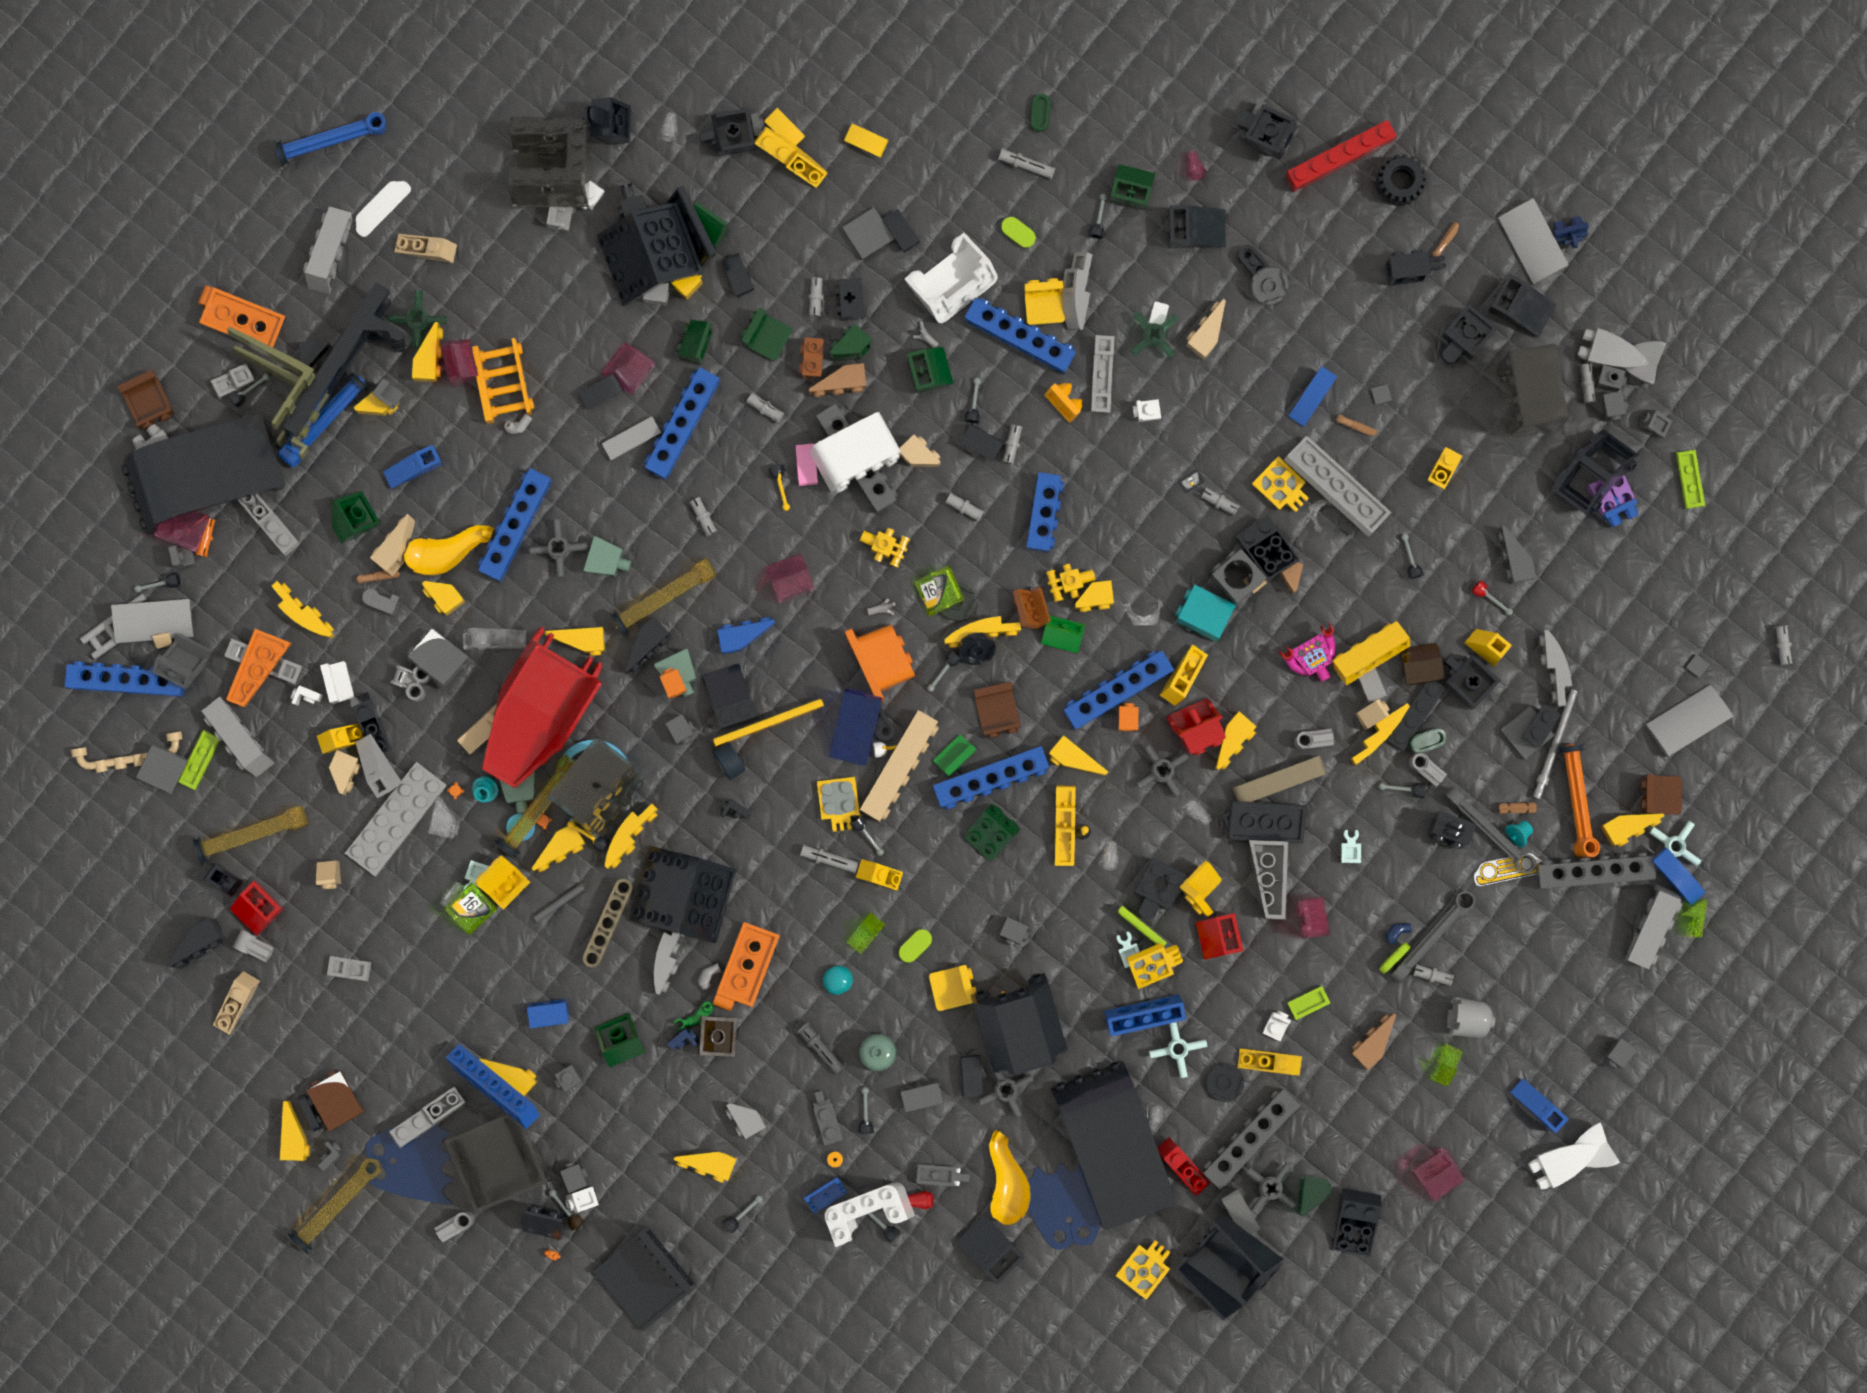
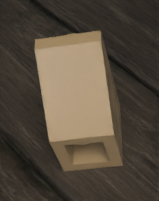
M913 435L899 448L901 451L900 456L911 467H938L941 464L939 460L941 457L936 451H930L926 447L927 443L921 436L917 438Z
M1378 699L1355 715L1363 728L1367 730L1389 716V708L1384 701L1381 702Z
M336 750L329 769L339 793L346 795L347 792L350 793L354 785L352 779L354 775H358L361 769V764H359L361 760Z
M339 861L318 862L316 885L322 886V889L337 888L336 885L341 884Z

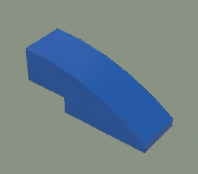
M1321 366L1288 417L1304 427L1338 376Z
M1666 847L1651 860L1685 902L1693 905L1706 893L1689 871Z

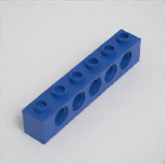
M980 298V300L974 299L964 318V321L1064 375L1076 354L1073 346L1057 342V338L1050 334L1044 335L1040 333L1041 330L1034 325L1029 327L1023 324L1024 321L1017 316L1010 317L1007 315V311L1000 307L995 309L990 306V302L983 298ZM990 313L993 318L990 321H985L982 315ZM1007 322L1010 327L1007 330H1002L999 324ZM1017 331H1024L1026 337L1023 339L1017 338ZM1036 339L1041 340L1043 346L1036 348L1032 342ZM1055 348L1059 350L1060 354L1057 357H1053L1049 354V351Z
M700 367L698 371H693L689 379L692 382L688 388L685 387L682 391L680 404L676 403L671 412L673 417L664 424L662 437L656 439L653 445L655 448L652 455L648 454L644 462L647 471L666 481L720 383L719 377ZM696 386H703L705 388L704 392L696 394L694 392ZM689 402H693L696 405L692 411L685 409V405ZM685 419L686 425L681 428L677 427V420ZM671 435L677 437V442L674 444L667 442L668 437ZM661 452L668 453V458L665 461L658 459V455Z
M531 468L528 472H524L521 478L523 483L520 489L517 488L512 496V499H514L512 505H508L505 509V519L497 525L495 530L497 534L494 540L491 539L486 548L488 552L485 557H481L478 563V567H480L478 571L500 583L552 483L551 478ZM530 486L536 487V492L533 495L526 494V490ZM521 503L527 504V509L524 512H519L517 509ZM512 520L519 522L516 529L509 528V523ZM504 537L510 538V543L507 546H501L500 544L501 539ZM495 554L501 555L499 563H492V557Z
M1157 650L1147 655L1148 659L1144 662L1139 660L1133 663L1131 670L1126 673L1124 670L1114 675L1116 679L1111 682L1105 680L1097 685L1099 689L1092 692V690H1089L1081 695V700L1076 702L1074 699L1065 705L1066 709L1063 712L1073 729L1076 731L1172 673L1174 669L1164 652L1160 651L1158 653ZM1153 665L1156 669L1155 673L1148 674L1145 671V666ZM1132 674L1137 675L1139 683H1130L1129 676ZM1113 685H1121L1123 692L1115 694L1112 690ZM1098 694L1106 696L1107 700L1104 704H1099L1096 701ZM1080 705H1089L1090 712L1087 714L1081 713Z
M73 661V665L67 664L65 688L184 697V688L169 680L166 686L161 687L160 679L162 677L152 672L153 667H150L149 670H142V666L131 665L130 669H127L119 664H111V667H104L103 663H92V666H85V662ZM90 671L91 678L88 681H84V673ZM109 672L110 680L103 682V675ZM124 674H128L130 677L126 684H123L121 681ZM144 675L149 677L146 685H142L140 681Z
M1042 746L935 784L933 788L940 807H945L948 810L956 807V802L963 800L964 803L975 800L974 796L981 794L983 797L993 793L992 789L999 787L1000 790L1010 787L1011 782L1017 781L1018 784L1029 780L1028 776L1033 774L1036 777L1047 773L1046 770L1049 769V765ZM1031 761L1033 769L1030 771L1024 770L1022 767L1023 762ZM1007 767H1012L1015 770V775L1011 778L1004 774V770ZM995 774L997 782L989 784L986 781L987 775ZM972 780L979 783V788L975 791L970 790L968 787V783ZM951 788H960L961 795L959 797L951 796Z
M458 1044L446 1056L453 1070L525 1129L540 1116L531 1101L461 1044Z

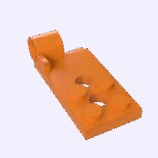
M206 285L198 301V304L205 307L199 322L200 324L229 335L227 329L232 327L271 347H274L286 317ZM239 315H246L248 317V322L245 325L238 324L237 318ZM258 322H263V323H265V324H266V329H265V331H263V332H258V331H256V329H255L256 323H258Z
M743 922L713 1005L731 1011L736 1001L753 1008L780 935ZM752 942L760 944L761 948L758 952L750 950L749 945ZM745 960L753 962L754 966L751 970L743 968L742 964Z

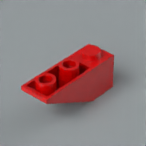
M1170 1137L1157 1147L1161 1158L1196 1196L1210 1184L1207 1178Z

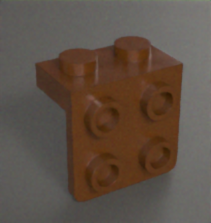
M1655 774L1643 775V779L1640 782V788L1643 790L1640 808L1643 809V814H1681V777L1655 776Z

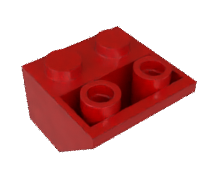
M253 881L238 896L230 910L258 936L284 908L259 882Z
M1235 913L1195 922L1204 960L1243 951Z

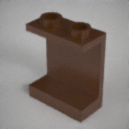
M1011 682L973 691L983 735L988 736V739L999 737V733L1007 731V734L1016 733L1018 728L1022 727Z

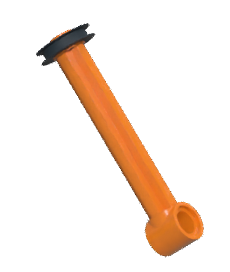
M1585 744L1565 745V747L1557 748L1560 749V753L1557 754H1564L1577 834V841L1574 843L1573 851L1579 858H1589L1599 853L1600 845L1592 836L1580 759V751H1583L1582 745Z

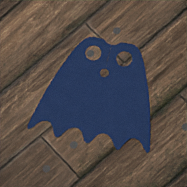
M437 1124L417 1139L399 1148L389 1134V1131L398 1126L396 1125L379 1133L367 1142L366 1156L370 1162H373L370 1163L367 1169V1178L371 1185L407 1198L451 1204V1201L443 1196L442 1189L451 1183L452 1179L446 1176L441 1169L443 1163L448 1161L451 1156L440 1148L442 1140L450 1134L448 1131L440 1128ZM378 1143L385 1147V1152L381 1156H376L373 1153V1147ZM396 1158L397 1163L391 1164L390 1159ZM377 1168H383L386 1171V1177L383 1180H377L374 1177V1172Z
M1059 1163L1056 1172L1052 1175H1046L1039 1167H1036L1032 1178L1028 1180L1031 1194L1028 1210L1044 1239L1056 1250L1066 1249L1069 1245L1075 1243L1080 1246L1092 1244L1097 1237L1101 1221L1080 1164L1075 1171L1071 1172ZM1071 1217L1073 1222L1068 1224L1066 1218ZM1082 1226H1086L1090 1230L1089 1236L1085 1239L1078 1236V1229ZM1058 1230H1062L1066 1234V1239L1061 1243L1054 1240V1233Z

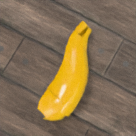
M475 525L447 539H414L409 542L404 554V560L408 567L414 570V573L421 575L446 573L456 567L477 545L489 542L494 528L485 525Z
M995 1130L989 1144L990 1155L996 1171V1189L992 1196L991 1214L1002 1224L1011 1225L1021 1218L1023 1219L1029 1208L1031 1199L1030 1185L1026 1175L1008 1148L1009 1138Z

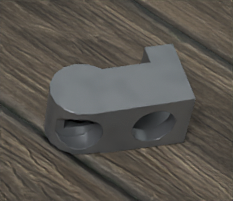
M367 589L362 596L365 604L392 616H395L402 600L393 594L389 599L380 595L374 589Z

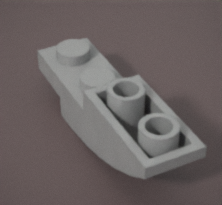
M1088 252L1074 253L1071 269H1065L1063 279V311L1068 330H1083L1090 298V293L1086 292L1085 288L1093 255Z
M259 494L238 499L241 505L285 556L300 544Z
M1544 630L1539 635V646L1543 648V654L1540 655L1541 666H1544V670H1552V673H1550V684H1553L1554 692H1551L1552 703H1555V708L1566 706L1565 688L1572 686L1569 666L1554 636L1549 630Z
M672 932V935L663 933L654 965L655 992L658 995H661L662 992L666 993L670 985L668 979L670 975L674 976L679 965L676 964L677 960L672 958L671 955H676L680 947L678 941L681 936H685L683 934Z
M453 1087L389 1131V1134L398 1147L402 1148L440 1123L465 1104V1101L457 1089Z

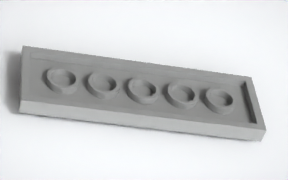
M1308 436L1284 459L1368 537L1391 513Z
M416 762L345 854L377 877L448 785Z

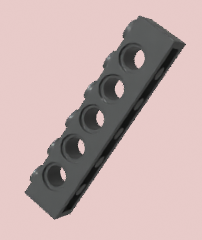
M836 404L816 415V419L828 437L853 425L852 422L848 424L844 418L847 416L841 406L838 408ZM835 422H841L843 428L837 431L833 429L832 425ZM882 470L873 471L874 475L872 478L867 479L863 477L856 480L877 514L897 502L895 497L898 496L892 486L889 488L885 481L888 479ZM878 485L884 488V492L879 495L873 492V488Z
M1648 853L1636 854L1635 858H1629V854L1617 855V859L1611 860L1610 856L1598 857V861H1591L1590 858H1579V862L1574 863L1571 862V859L1560 860V864H1552V861L1540 862L1541 865L1536 866L1537 888L1546 889L1656 879L1655 865L1651 861L1654 856H1648ZM1632 862L1638 866L1636 873L1630 871L1629 866ZM1612 864H1616L1619 868L1616 875L1610 871ZM1594 865L1600 870L1598 876H1594L1591 873V868ZM1574 867L1579 868L1581 871L1578 878L1572 875ZM1556 868L1561 871L1560 879L1553 877V870Z
M1276 1089L1269 1096L1271 1100L1267 1105L1263 1103L1256 1110L1258 1114L1253 1119L1250 1117L1243 1124L1245 1128L1240 1133L1236 1131L1229 1139L1231 1143L1227 1147L1223 1145L1216 1152L1218 1156L1215 1160L1212 1161L1210 1159L1203 1166L1205 1170L1202 1173L1218 1189L1221 1190L1300 1106L1284 1089L1280 1091ZM1274 1104L1281 1106V1112L1278 1115H1274L1271 1111ZM1261 1118H1265L1268 1121V1126L1265 1129H1260L1258 1126V1121ZM1248 1132H1252L1255 1136L1252 1143L1245 1141V1135ZM1235 1146L1241 1148L1242 1152L1239 1157H1233L1231 1154V1150ZM1222 1160L1228 1163L1226 1171L1218 1169V1164Z

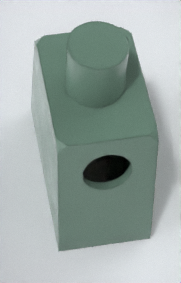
M594 536L584 572L587 574L616 577L618 569L629 572L632 561L622 558L623 550Z
M688 649L654 664L661 676L663 675L662 672L667 669H678L687 690L686 693H683L684 698L694 694L690 683L696 681L697 678Z
M536 770L516 788L500 780L506 802L508 804L516 803L517 814L527 813V801H532L536 798Z

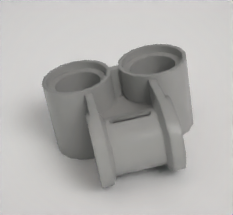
M396 665L395 668L397 670L390 683L406 689V695L411 700L416 702L423 700L426 692L421 684L428 683L432 678L427 675L426 678L419 679L418 672L421 669L417 666L412 671ZM418 687L420 695L412 697V689Z

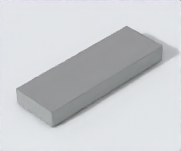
M651 416L607 440L602 445L612 461L657 437L661 432Z

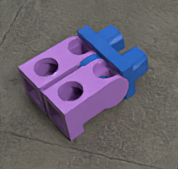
M1625 475L1609 490L1602 500V506L1598 510L1602 519H1606L1611 527L1622 523L1618 515L1619 512L1624 511L1628 520L1638 515L1635 507L1638 503L1634 498ZM1601 480L1586 486L1592 498H1594L1604 484Z

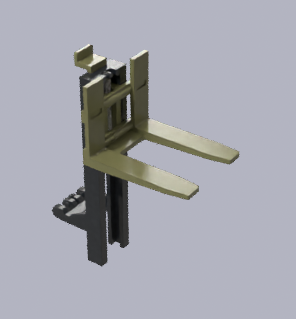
M378 283L374 284L317 375L313 373V368L232 327L227 329L228 334L300 375L299 377L236 345L233 347L235 354L294 387L271 423L273 429L277 430L288 413L289 418L277 438V444L282 447L286 439L291 441L292 447L300 450L298 455L301 460H304L309 452L308 446L303 444L302 441L317 421L323 408L366 342L389 343L394 351L402 353L405 350L406 344L403 332L381 319L391 304V299L387 297L390 293L389 289ZM302 391L305 394L297 406H295L294 402Z

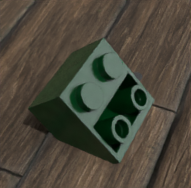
M1119 164L1109 201L1146 210L1155 173Z
M856 324L853 327L849 326L843 332V338L840 341L836 340L830 346V359L832 361L860 360L873 346L872 338Z
M944 347L927 348L907 353V360L917 394L954 384Z

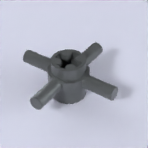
M553 520L554 538L549 541L547 546L530 547V554L548 553L551 558L556 560L557 577H565L563 559L569 555L570 551L588 550L587 543L569 544L562 537L561 520ZM558 543L564 549L562 553H557L553 550V548L557 547Z
M1151 744L1145 747V751L1154 764L1151 768V774L1137 782L1138 787L1142 789L1156 780L1166 782L1174 797L1181 794L1172 777L1174 775V768L1189 759L1187 754L1183 753L1172 761H1168L1166 759H1159ZM1159 766L1167 767L1168 769L1164 777L1158 773Z
M1002 1071L999 1073L993 1072L998 1081L995 1085V1091L979 1099L981 1106L995 1099L1008 1101L1015 1118L1021 1116L1022 1113L1015 1097L1018 1088L1034 1081L1032 1075L1029 1074L1014 1082L1011 1079L1004 1078ZM1005 1084L1012 1088L1009 1095L1001 1093L1002 1086Z
M1287 1163L1284 1164L1275 1177L1264 1178L1251 1167L1246 1171L1248 1176L1260 1184L1259 1191L1261 1195L1250 1208L1254 1213L1257 1214L1267 1199L1274 1200L1278 1198L1290 1209H1293L1296 1205L1292 1199L1282 1192L1283 1186L1281 1181L1292 1168ZM1274 1183L1277 1185L1275 1191L1270 1194L1267 1193L1268 1188L1266 1185Z

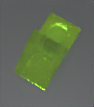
M1707 899L1697 901L1679 914L1680 916L1693 918L1688 928V931L1691 932L1690 937L1702 938Z
M870 912L848 939L847 943L862 954L886 924Z
M1444 1044L1430 1079L1448 1087L1458 1070L1456 1068L1463 1051Z

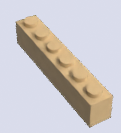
M919 710L917 711L860 811L879 822L881 819L885 820L891 811L888 809L890 803L893 802L895 804L900 795L897 791L901 785L905 787L910 778L907 774L910 769L915 770L920 761L917 759L920 752L925 753L929 746V743H927L930 736L934 737L939 727L936 726L938 721Z

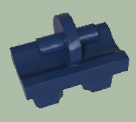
M1580 216L1572 218L1570 221L1571 226L1565 227L1563 221L1555 222L1553 236L1558 244L1563 242L1564 245L1571 244L1572 248L1575 249L1578 248V242L1583 241V237L1588 236L1587 229L1589 225L1587 222H1583Z

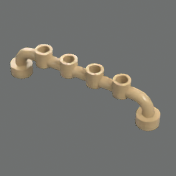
M182 732L166 734L167 742L171 741V747L167 750L174 753L177 752L179 740L183 739ZM86 747L71 750L72 757H76L78 764L86 770L96 769V773L108 771L107 767L115 766V770L127 768L126 764L134 763V767L141 766L148 754L142 753L87 762L84 759V755H87Z

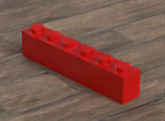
M1386 120L1288 170L1285 177L1293 192H1296L1394 142L1397 135L1389 120Z

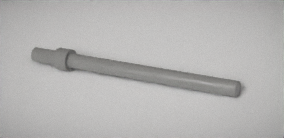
M1570 689L1566 706H1564L1541 775L1537 777V786L1533 795L1536 799L1541 798L1544 787L1548 784V775L1577 695L1576 690Z

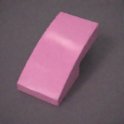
M815 444L796 445L799 486L818 484L817 466L810 455V451Z

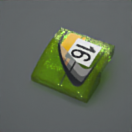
M950 565L914 582L929 617L964 601Z
M473 882L444 908L469 935L498 909Z

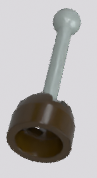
M551 1189L548 1192L549 1196L553 1197L568 1215V1226L572 1231L578 1229L585 1222L583 1218L577 1214L572 1215L557 1197L555 1190Z

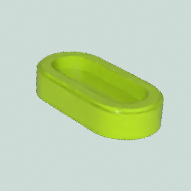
M1008 217L1002 222V232L1020 247L1030 248L1034 245L1035 233L1018 219Z
M924 929L916 931L901 946L899 950L900 958L904 962L916 960L930 946L932 942L931 934Z
M1406 942L1401 944L1382 963L1379 970L1385 974L1411 947Z

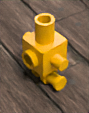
M887 528L885 534L878 532L877 536L864 531L860 541L872 546L871 551L876 553L874 560L881 562L883 556L890 558V555L894 557L890 565L898 568L900 560L904 558L903 552L907 551L906 546L910 539L901 536V541L897 544V539L892 537L894 530Z
M1070 564L1063 565L1064 573H1060L1058 579H1056L1055 570L1046 572L1049 579L1047 582L1048 586L1051 585L1052 587L1050 593H1053L1054 602L1064 600L1060 593L1062 590L1064 594L1071 593L1072 599L1080 597L1078 590L1083 589V584L1096 580L1093 569L1079 573L1078 569L1072 570Z

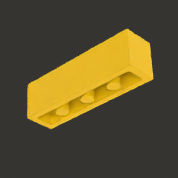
M1397 621L1393 624L1389 623L1380 632L1373 633L1362 643L1353 645L1346 653L1337 655L1333 660V668L1347 686L1410 647V637Z

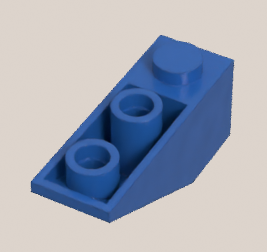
M432 444L413 453L383 471L390 488L393 489L442 466L443 463Z
M770 617L759 619L758 623L753 624L751 621H745L736 627H733L732 624L721 626V629L718 630L722 654L742 651L773 627L775 620H770Z
M1522 1079L1510 1091L1552 1133H1557L1569 1120L1525 1079Z

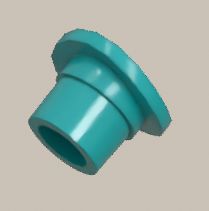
M481 776L474 781L472 791L477 801L490 802L498 795L499 787L492 778Z
M1522 820L1517 825H1508L1505 828V832L1516 846L1523 848L1527 844V838L1533 833V828L1527 821Z

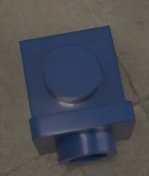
M685 1029L667 1044L672 1050L675 1047L679 1050L687 1043L685 1039L688 1038L695 1047L698 1044L696 1042L698 1037L692 1030L688 1032Z

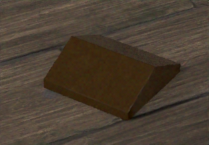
M1437 643L1408 647L1400 652L1406 686L1445 679L1442 657Z
M700 1016L698 1055L735 1057L737 1018Z

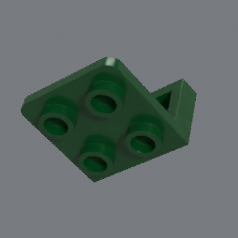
M759 307L758 311L754 310L749 319L751 321L749 327L743 329L740 335L742 338L741 342L742 345L772 361H776L792 334V328L767 315L766 310Z
M991 804L964 834V838L984 857L992 861L1020 831V828L999 807Z

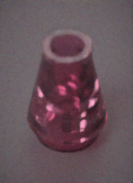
M1197 151L1188 152L1186 154L1188 176L1193 181L1204 178L1206 176V169Z

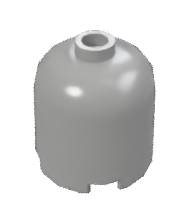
M1454 997L1451 1000V1003H1454L1452 1010H1448L1447 1028L1451 1029L1448 1033L1449 1035L1483 1038L1494 1027L1495 1016H1493L1492 1010L1487 1003Z

